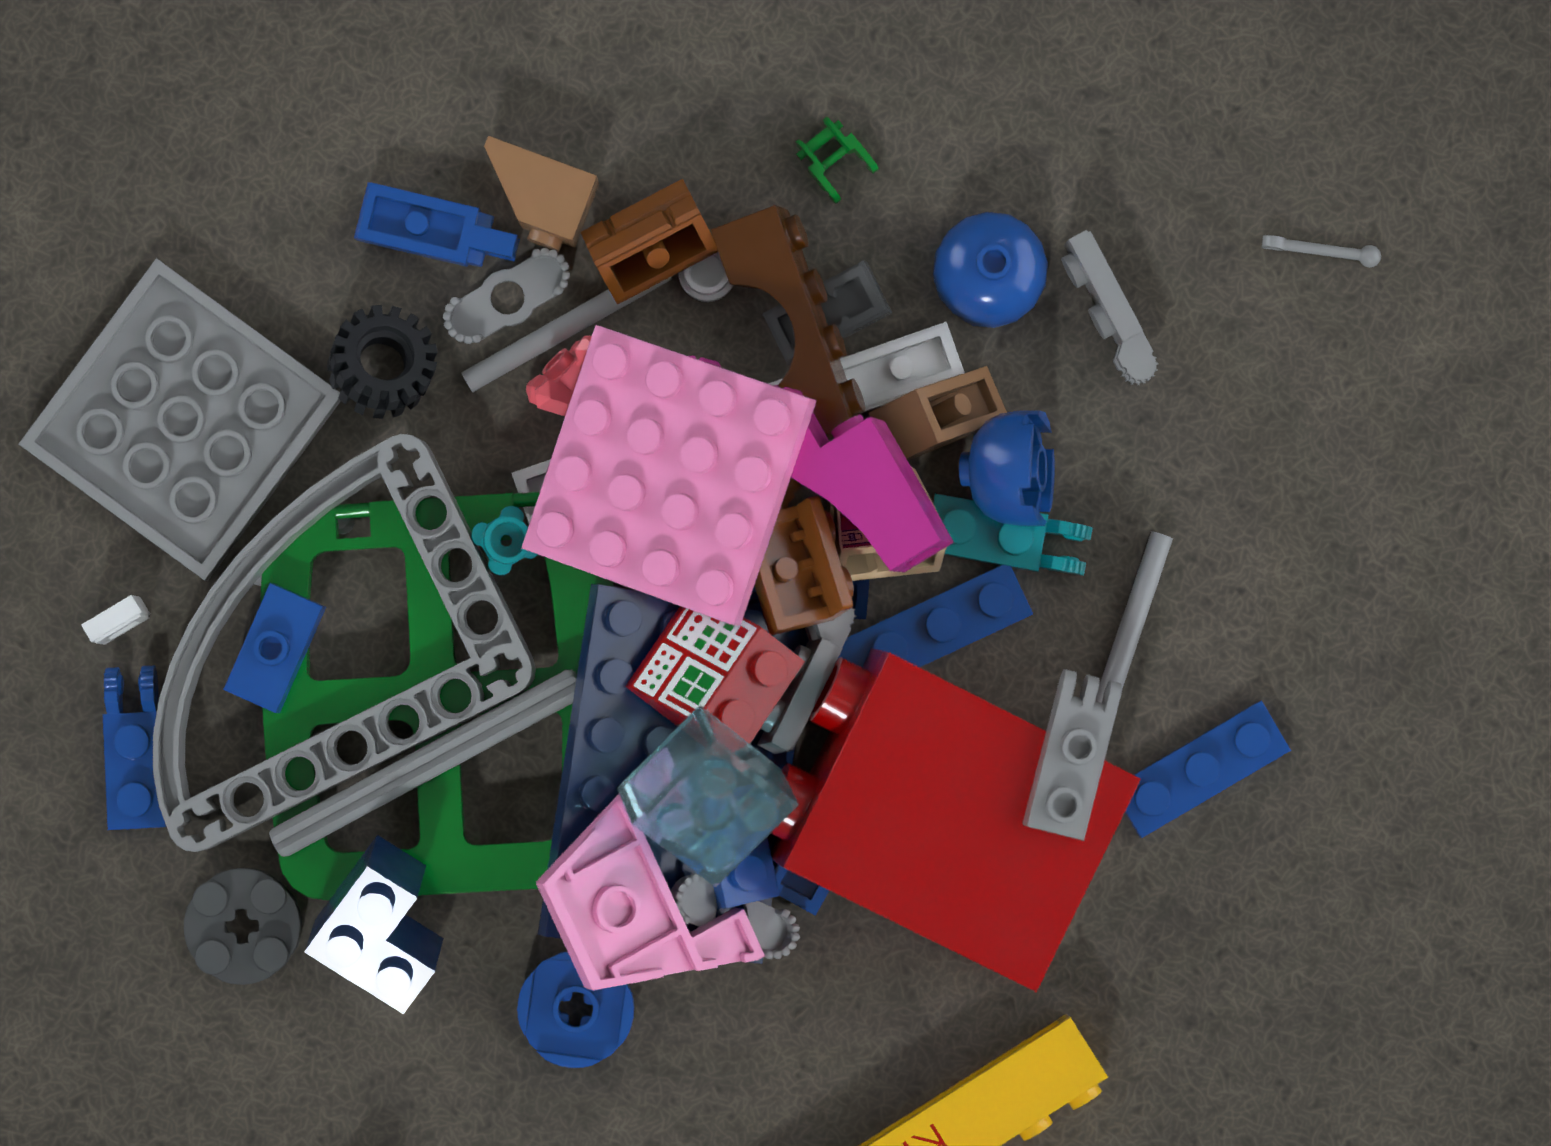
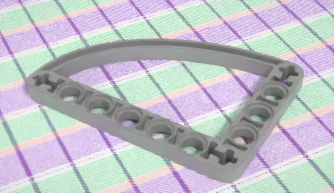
M407 434L392 436L349 460L307 489L277 514L239 552L211 587L189 622L170 662L159 697L153 732V775L158 804L170 837L178 847L192 852L213 848L522 694L531 686L536 672L534 659L491 571L488 569L479 546L475 545L471 539V530L432 450L423 440ZM401 446L407 451L419 452L420 458L413 463V468L419 480L426 481L432 476L435 482L433 486L416 489L407 498H405L402 490L414 487L410 477L405 471H393L391 465L399 459L396 450ZM383 477L470 658L190 797L185 768L186 728L192 697L203 665L220 631L244 595L285 549L334 507L368 484ZM435 496L440 498L446 506V519L437 529L426 530L417 522L416 508L424 498ZM460 548L470 555L473 563L472 571L463 581L451 582L443 575L441 562L448 551ZM484 600L490 602L496 608L498 622L491 632L480 635L470 629L466 617L471 605ZM502 654H505L508 660L519 659L523 668L515 673L518 682L511 686L507 680H497L487 685L486 687L493 694V697L485 701L482 684L471 673V669L479 665L480 676H486L500 668L498 657ZM452 679H460L466 682L472 694L469 706L459 713H452L445 709L440 699L442 687ZM400 705H408L414 708L420 720L417 732L407 739L395 736L388 724L389 715L392 710ZM348 731H357L362 734L368 746L365 758L355 765L342 761L337 752L339 738ZM295 757L307 758L314 765L316 771L313 784L303 791L292 788L285 777L286 767ZM243 783H253L263 793V806L254 816H245L235 807L234 793ZM219 795L222 812L233 823V827L227 830L226 820L220 819L203 829L206 837L203 841L197 834L188 836L185 833L184 826L191 822L189 812L193 810L197 816L220 809L213 801V798Z

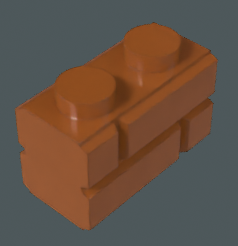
M683 179L610 216L606 221H600L580 232L599 273L617 305L718 252L714 238Z

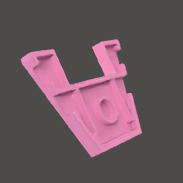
M663 750L656 754L536 881L584 988L590 990L603 989L663 978L664 975L718 968V965L756 961L765 956L744 909L734 907L689 933L642 830L643 826L694 799L672 751Z

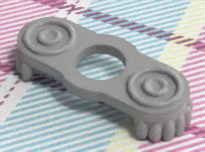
M542 248L540 251L539 249H534L529 259L512 269H502L492 273L484 280L481 287L466 296L451 298V304L445 306L446 312L443 314V319L445 320L444 327L448 330L449 335L455 337L458 342L464 341L466 344L479 343L505 326L512 327L523 323L531 316L534 309L563 293L564 288L568 286L567 280L570 278L568 263L565 262L562 255H558L556 250L549 251L548 248ZM505 281L518 284L524 292L522 307L512 314H502L496 311L491 302V294L494 288Z
M694 873L684 876L676 881L671 889L672 896L686 924L690 923L701 927L716 918L715 915L718 907L713 881L707 879L708 876L706 874ZM759 901L743 904L744 911L764 952L765 958L780 959L782 955H789L790 949L796 948L795 941H798L800 935L797 933L800 927L795 923L796 917L790 915L789 910H778Z

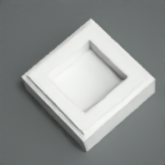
M130 595L81 624L91 642L105 645L149 619L148 615H150V612L141 597Z

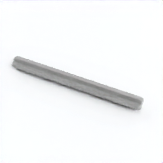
M565 670L272 828L269 834L275 849L282 857L290 856L572 704L577 674L573 670Z

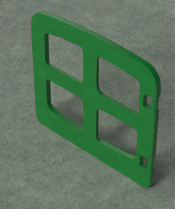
M540 492L456 496L455 499L472 532L476 524L481 522L488 524L500 517V513L505 507H535ZM424 498L416 508L417 522L426 530L440 527L447 515L444 502L440 498ZM394 500L339 504L302 533L263 572L261 578V602L270 583L310 599L313 563L322 553L399 548L405 556L410 664L405 672L397 676L318 681L310 676L309 646L281 712L274 713L262 707L266 760L313 737V730L318 725L341 723L458 664L455 658L453 621ZM370 517L371 537L339 539L338 519ZM503 535L500 541L511 540L508 535ZM448 551L442 559L441 569L443 575L451 581L450 551ZM545 557L552 593L558 660L551 667L536 668L535 679L524 692L565 670H573L577 674L591 584H600L615 587V582ZM519 669L496 670L486 676H480L479 671L471 673L482 684L484 700L486 701L493 697V694L487 689V685L497 680H507L513 686L518 682L515 673ZM460 679L449 680L441 689V703L445 709L452 713L464 711L471 702L472 694L470 687ZM573 703L556 712L562 719V770ZM400 705L393 709L389 715V720L404 721L410 725L414 734L417 732L420 720L414 708L408 705ZM497 705V706H495V707H493V708H491V709H489V710H487V711H485V712H483V713H481V714H479V715H483V714H485V713H487V712L493 710L494 708H496V707H498V706H500V705ZM462 723L415 746V751L454 731ZM295 757L288 763L285 777L292 788L301 791L306 790L315 780L316 771L314 765L307 758ZM461 764L417 787L420 840L414 848L401 850L426 865L418 895L538 889L536 881L548 869L552 839L538 842L484 845L469 843L465 838ZM317 795L273 817L274 827L320 803V796ZM327 836L290 856L282 857L279 853L278 856L282 873L295 890L309 898L330 900L365 851H336L330 846Z

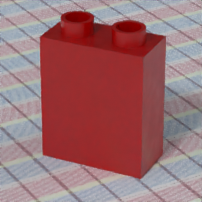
M871 648L862 667L840 657L836 661L809 717L810 721L830 730L810 773L787 763L771 786L759 813L757 827L778 837L771 850L772 860L783 868L1037 992L1141 778L1104 760L1084 841L1023 825V820L1046 734L1045 730L890 652Z

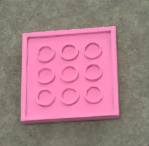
M595 325L522 549L728 624L741 626L817 400Z

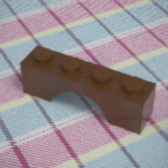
M774 205L711 229L729 284L741 288L761 289L773 296L787 312L794 330L795 349L790 368L778 386L779 388L788 387L799 390L803 396L817 400L813 413L827 438H834L831 431L835 427L864 412L866 408L857 382L854 378L847 380L840 358L846 356V348L841 333L835 324L828 325L821 304L827 302V293L816 269L809 271L802 249L808 247L809 244L800 218L797 214L790 216L787 209Z

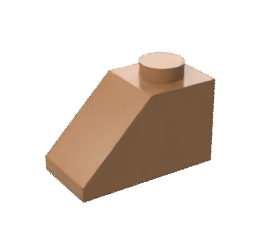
M488 136L484 147L521 228L530 231L527 240L559 252L562 243L575 248L599 186L597 176Z
M985 366L915 389L868 414L872 418L886 422L908 461L977 433L987 420L1007 412L989 369Z

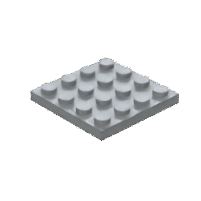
M156 258L19 442V445L204 581H209L341 402L338 398L340 392L332 389L331 385Z

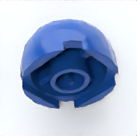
M983 212L962 219L947 231L935 253L933 279L939 298L953 314L973 326L996 328L1017 322L1034 308L1046 287L1048 262L1042 242L1027 224L1009 214Z
M1013 411L1001 413L987 420L974 435L970 452H962L960 455L959 478L961 485L970 486L972 498L985 516L999 523L1017 526H1045L1047 522L1039 512H1051L1055 480L1054 449H1045L1042 445L1041 433H1052L1050 422L1045 412Z

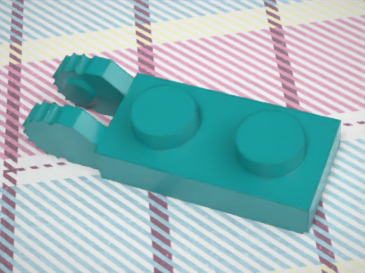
M934 494L933 505L954 543L946 547L944 555L996 565H1007L1012 568L1038 572L1039 568L1084 576L1086 562L1064 555L1060 557L1043 555L1042 548L1045 533L1063 536L1067 540L1082 542L1083 540H1091L1092 527L1048 519L1049 515L1043 513L1040 514L1047 521L1045 526L1003 524L985 516L973 500Z

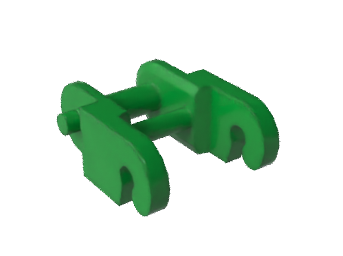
M825 117L823 121L826 128L806 144L800 139L795 141L800 149L796 155L800 160L806 157L812 165L808 167L809 174L822 190L828 193L832 202L837 204L842 199L824 176L826 170L846 153L851 154L855 152L859 159L866 163V167L872 174L878 171L879 167L852 133L847 137L841 133L840 129L843 125L839 120L833 123L828 117ZM834 137L841 147L821 163L814 155V152Z

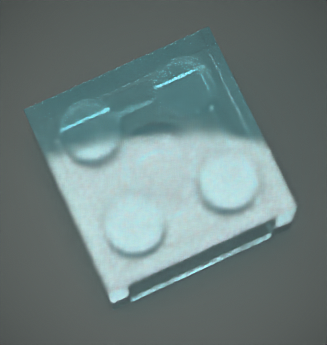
M701 705L617 787L631 823L714 887L720 884L799 805L782 769Z

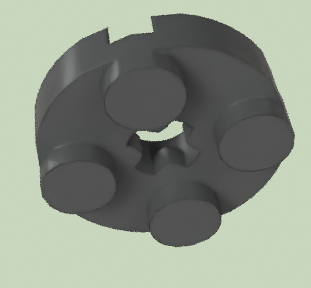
M254 868L226 870L216 874L210 880L197 887L192 900L187 906L184 918L186 945L199 969L220 981L237 985L257 983L279 971L294 954L302 933V917L297 900L282 882L267 872ZM239 909L247 910L248 918L258 920L259 930L249 933L248 942L245 944L238 942L237 934L228 932L227 922L236 919L237 910Z

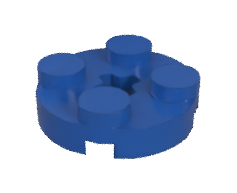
M568 951L558 953L542 961L525 980L517 1005L519 1025L524 1036L526 1035L529 1044L545 1060L567 1068L589 1067L611 1056L627 1038L633 1023L635 1010L634 997L629 984L597 990L584 988ZM573 992L583 993L584 1003L593 1005L592 1016H583L580 1025L569 1024V1014L560 1012L561 1001H570Z

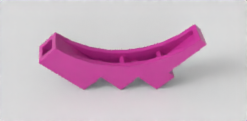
M703 357L698 359L706 363L721 367L720 363L717 361L706 359ZM788 387L782 388L803 396L802 392L799 390L791 389ZM812 413L791 478L830 501L866 536L890 571L905 573L954 543L884 420L872 417L864 420L862 415L854 416L835 427L831 431L834 439L829 441L814 413Z

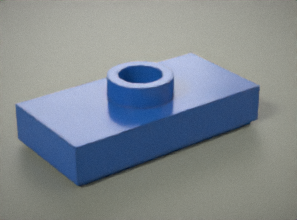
M270 583L223 690L269 711L280 713L326 606L279 585Z

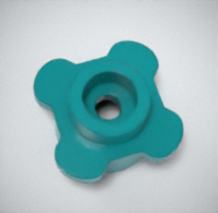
M508 506L503 508L500 517L488 524L483 522L476 524L471 532L473 543L481 546L489 559L488 569L496 575H505L510 572L514 563L523 558L532 559L538 555L522 549L528 527L523 522V512L517 507ZM503 535H508L511 538L509 546L501 544L500 539Z

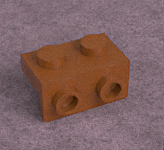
M818 495L804 499L797 506L781 509L776 519L754 585L768 631L771 635L832 621L853 607L852 578L846 567L841 566L834 544L836 539L835 524L830 513L823 509Z

